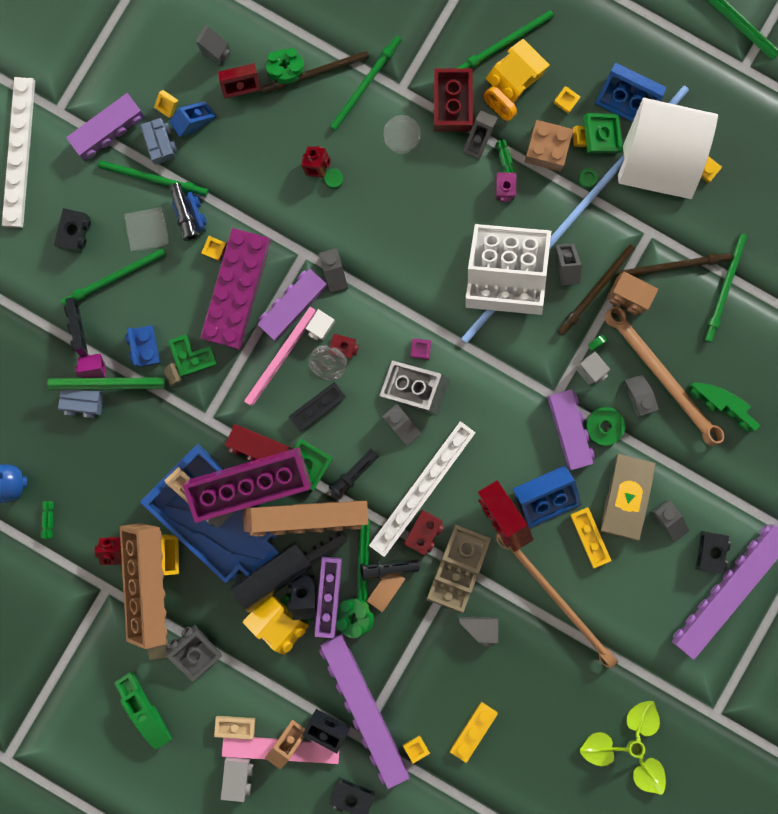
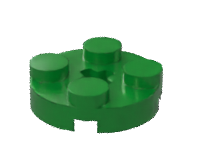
M294 48L270 52L266 61L267 74L270 79L278 80L280 84L293 83L304 72L303 59Z
M602 407L593 411L586 421L589 439L602 446L616 443L625 432L623 417L610 407ZM604 421H607V424L610 425V429H607V432H604L600 427Z
M357 598L343 601L337 612L336 628L349 638H359L367 634L372 629L374 616L372 612L370 613L368 603ZM354 613L356 614L355 617L358 618L356 622L352 620Z

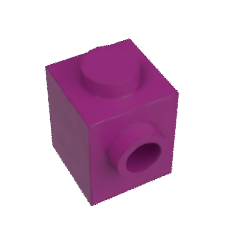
M497 173L495 177V200L509 203L516 197V173Z
M101 353L78 357V365L75 366L77 377L106 378V364Z

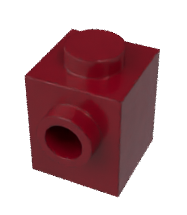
M334 334L329 353L352 360V357L357 355L359 345H356V339Z

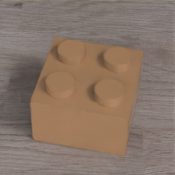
M536 120L524 162L561 172L566 160L573 129Z
M622 272L614 281L606 298L610 300L611 304L617 307L623 306L627 308V312L637 316V314L641 315L649 309L658 288L626 272Z

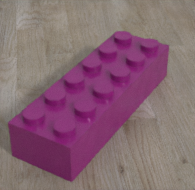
M235 228L231 229L200 337L202 340L241 350L271 245L268 237Z
M300 447L187 480L182 486L194 522L197 523L309 490L311 481Z

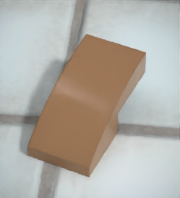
M401 574L385 575L369 596L367 602L383 612L404 582L405 577Z

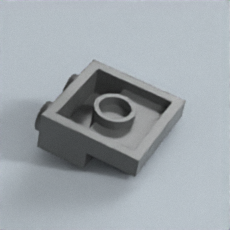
M196 625L192 628L190 626L186 627L181 633L182 636L177 641L175 639L170 641L166 646L167 650H165L167 658L192 682L222 657L221 652Z

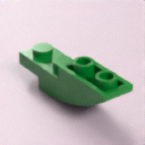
M694 382L687 386L691 389L690 393L695 398H701L705 402L706 408L712 412H719L724 409V413L731 419L735 418L739 422V427L744 431L753 432L761 426L746 413L751 406L736 395L705 383Z
M129 672L114 682L122 697L120 702L125 711L154 750L173 740L154 705H150L133 672Z

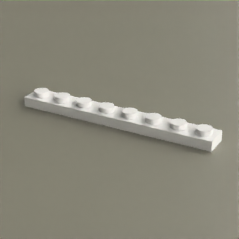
M14 77L2 226L23 228L35 91V80L33 78Z
M461 421L458 423L369 544L371 548L382 556H386L474 436L475 432Z

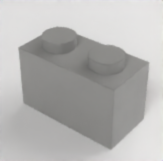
M596 352L590 354L574 367L589 385L601 383L608 377L606 373L611 370Z
M226 757L221 800L244 802L246 797L250 796L251 784H248V779L253 773V764H250L251 758Z

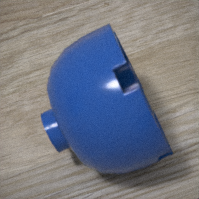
M0 464V503L13 502L22 495L23 488H27V477L22 476V472L17 466Z

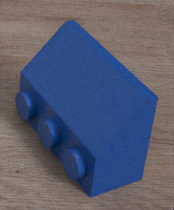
M615 62L595 104L633 122L642 99L647 98L661 101L666 87Z
M566 465L513 488L517 503L529 528L582 505L575 480Z

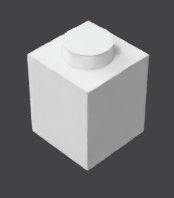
M318 309L306 327V330L309 332L308 336L316 341L318 339L323 341L333 327L335 320Z

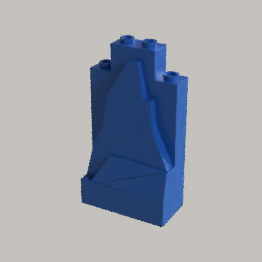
M199 443L140 501L143 506L225 583L229 579L233 581L239 575V569L247 576L281 552L269 540V538L274 539L277 535L269 534L268 531L265 536H250V532H244L243 509L235 511L219 528L216 526L212 527L206 520L194 522L189 504L168 486L164 480L178 467L191 479L225 469ZM258 504V505L251 506V507H262V506H261L260 504Z

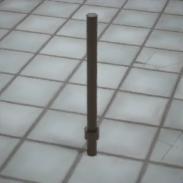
M365 51L305 71L299 75L297 81L290 84H280L278 80H274L272 83L260 86L262 94L276 89L279 91L285 89V86L368 59V52Z
M629 245L574 312L569 313L566 321L558 330L559 334L564 336L569 328L579 321V316L633 253L635 248L632 245Z
M713 253L708 254L706 257L618 271V276L622 272L637 276L705 264L709 266L717 265L718 262L732 260V253L719 255Z

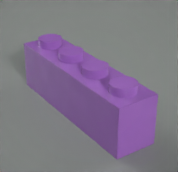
M126 93L66 138L83 160L91 159L99 149L109 146L113 139L124 135L128 128L139 124L145 116L129 94Z
M311 269L307 272L304 270L298 276L297 283L294 286L291 284L285 290L283 298L275 300L271 305L272 309L268 313H263L258 319L259 323L257 325L275 342L281 338L327 288V284Z
M571 389L548 396V402L568 470L594 464L593 459H595L593 449H589L587 443L589 435L582 426V422H584L583 414L581 411L578 412L576 405L579 404L577 394L573 393Z
M322 557L315 637H335L342 558Z

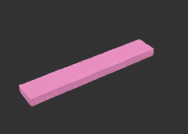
M309 307L244 402L250 406L256 403L306 331V327L316 314L315 309Z
M254 737V739L223 738L222 757L265 759L277 739ZM302 740L289 761L338 764L339 751L336 754L314 741Z

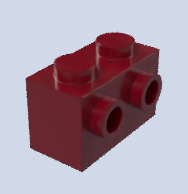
M255 63L218 72L224 99L261 90Z
M422 509L404 544L423 555L426 552L430 553L435 545L432 542L435 535L439 536L444 528L442 525L443 521Z

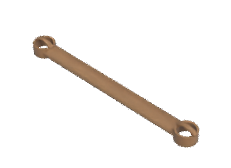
M612 307L605 314L607 324L617 328L701 430L705 443L709 446H716L723 442L724 432L719 426L712 425L627 322L624 310L620 307ZM612 312L618 315L619 322L613 319ZM710 430L716 434L717 441L711 438Z
M498 533V534L496 535V539H497L498 544L500 545L499 540H500L502 543H503V541L501 540V537H500V535H499V533ZM501 546L504 549H510L599 652L598 655L601 663L605 665L601 660L602 657L608 664L605 665L606 667L612 668L619 661L600 643L521 550L513 552L511 547Z

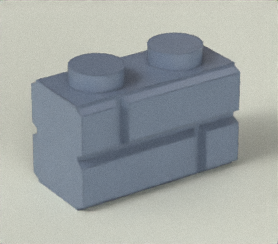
M158 118L140 125L151 161L154 165L176 158L174 152L177 151L174 140L170 141L169 134L172 133L168 122L164 123L162 118Z
M60 390L58 409L64 411V415L76 416V412L83 413V417L95 418V414L101 415L104 393L92 390Z

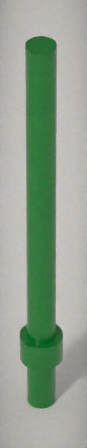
M551 10L477 56H471L467 59V62L457 68L474 69L480 65L481 61L553 18V12Z
M395 36L389 46L383 49L381 57L330 125L333 130H337L386 61L390 60L395 54L394 50L402 41L400 37Z
M101 160L98 162V168L161 185L172 186L174 183H180L184 193L192 192V194L195 193L207 197L209 189L195 186L191 182L183 183Z
M745 234L739 235L713 316L707 324L709 328L704 340L706 342L712 343L715 331L719 329L721 323L719 319L747 239Z
M162 248L83 289L79 288L73 291L74 294L62 299L61 303L65 307V299L73 297L75 301H81L94 291L165 256L166 253Z

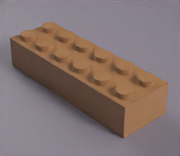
M367 501L248 507L243 509L244 532H250V536H265L268 531L269 534L274 535L286 534V530H288V533H305V529L308 532H323L324 528L326 530L338 531L343 530V526H345V529H362V525H368Z
M137 523L120 526L126 642L143 649L165 645L167 629L165 627L166 610L164 608L165 591L163 589L164 572L162 570L163 553L161 550L162 534L160 527Z

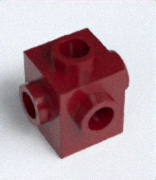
M307 146L306 152L302 156L301 166L306 176L324 178L326 170L330 166L331 158L328 156L325 148Z
M120 537L99 538L94 554L98 558L100 565L122 564Z

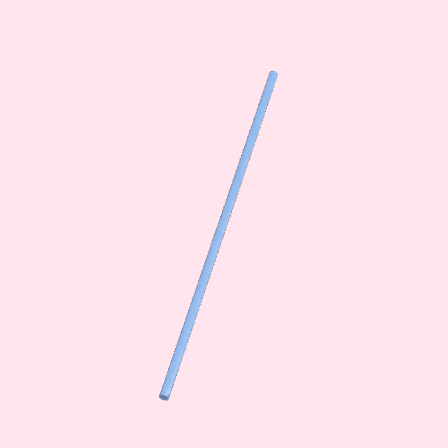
M683 86L669 101V104L677 105L689 89ZM624 154L553 233L550 239V248L620 170L624 161ZM486 310L461 339L467 344L495 310Z

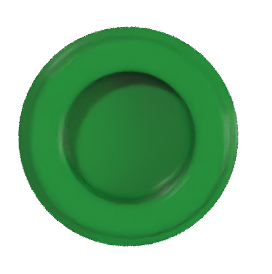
M591 168L581 171L578 177L579 184L587 189L594 187L598 181L597 172Z
M330 169L324 176L326 185L331 189H337L343 184V174L338 169Z
M601 335L591 341L588 347L591 351H594L608 340L604 335Z

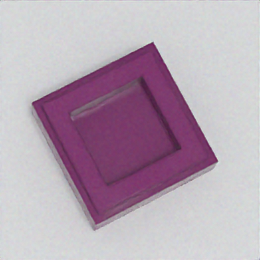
M413 338L410 358L429 360L431 340Z

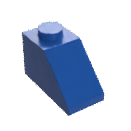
M204 101L180 107L169 123L179 137L193 134L215 119L216 115L208 103Z

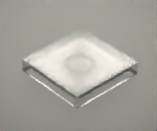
M162 207L125 214L132 252L169 245Z

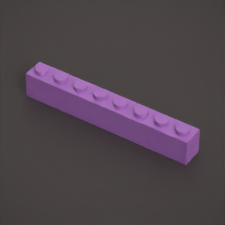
M765 525L759 531L760 536L748 544V550L744 555H740L735 560V566L731 570L729 569L724 573L721 583L719 585L716 584L710 590L711 595L699 603L696 613L691 614L685 621L686 625L675 632L672 643L688 657L694 660L776 562L778 559V527L776 525Z
M343 633L322 642L319 652L323 660L327 659L330 665L327 667L331 677H335L338 682L336 688L339 694L344 695L346 702H344L348 713L352 712L355 718L353 724L356 730H360L363 735L361 738L365 749L369 748L372 754L369 757L373 766H377L380 771L378 776L383 785L386 784L389 789L408 780L409 772Z

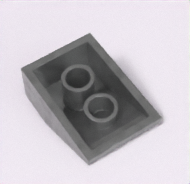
M392 360L380 397L438 416L450 380L443 374Z

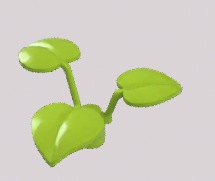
M645 701L634 706L627 715V726L631 730H636V740L630 741L627 747H612V739L605 733L597 732L586 739L580 748V753L588 762L594 765L607 766L614 761L613 751L628 752L629 755L639 758L641 765L637 766L633 772L635 784L641 790L662 795L666 786L663 766L654 758H648L643 762L645 746L640 742L639 734L651 736L658 731L660 725L655 703L653 701Z

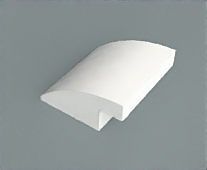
M643 98L623 144L624 161L618 173L619 184L692 199L711 149L718 114Z
M475 224L468 266L466 308L542 315L551 231Z

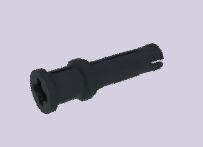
M174 183L172 186H169L179 217L177 223L183 232L182 239L183 241L195 240L200 236L194 226L195 219L189 213L181 184Z
M370 448L346 474H341L340 479L333 486L330 485L329 488L341 499L342 495L350 487L354 486V481L379 456Z
M418 559L385 564L380 561L370 565L360 564L362 581H366L368 578L378 577V579H382L385 575L419 572L420 570Z

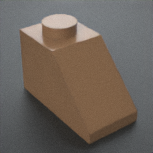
M292 719L265 759L281 770L303 740L305 729Z

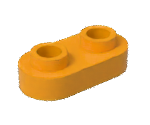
M490 87L484 93L485 102L503 120L509 121L516 116L517 109L515 104L500 89Z

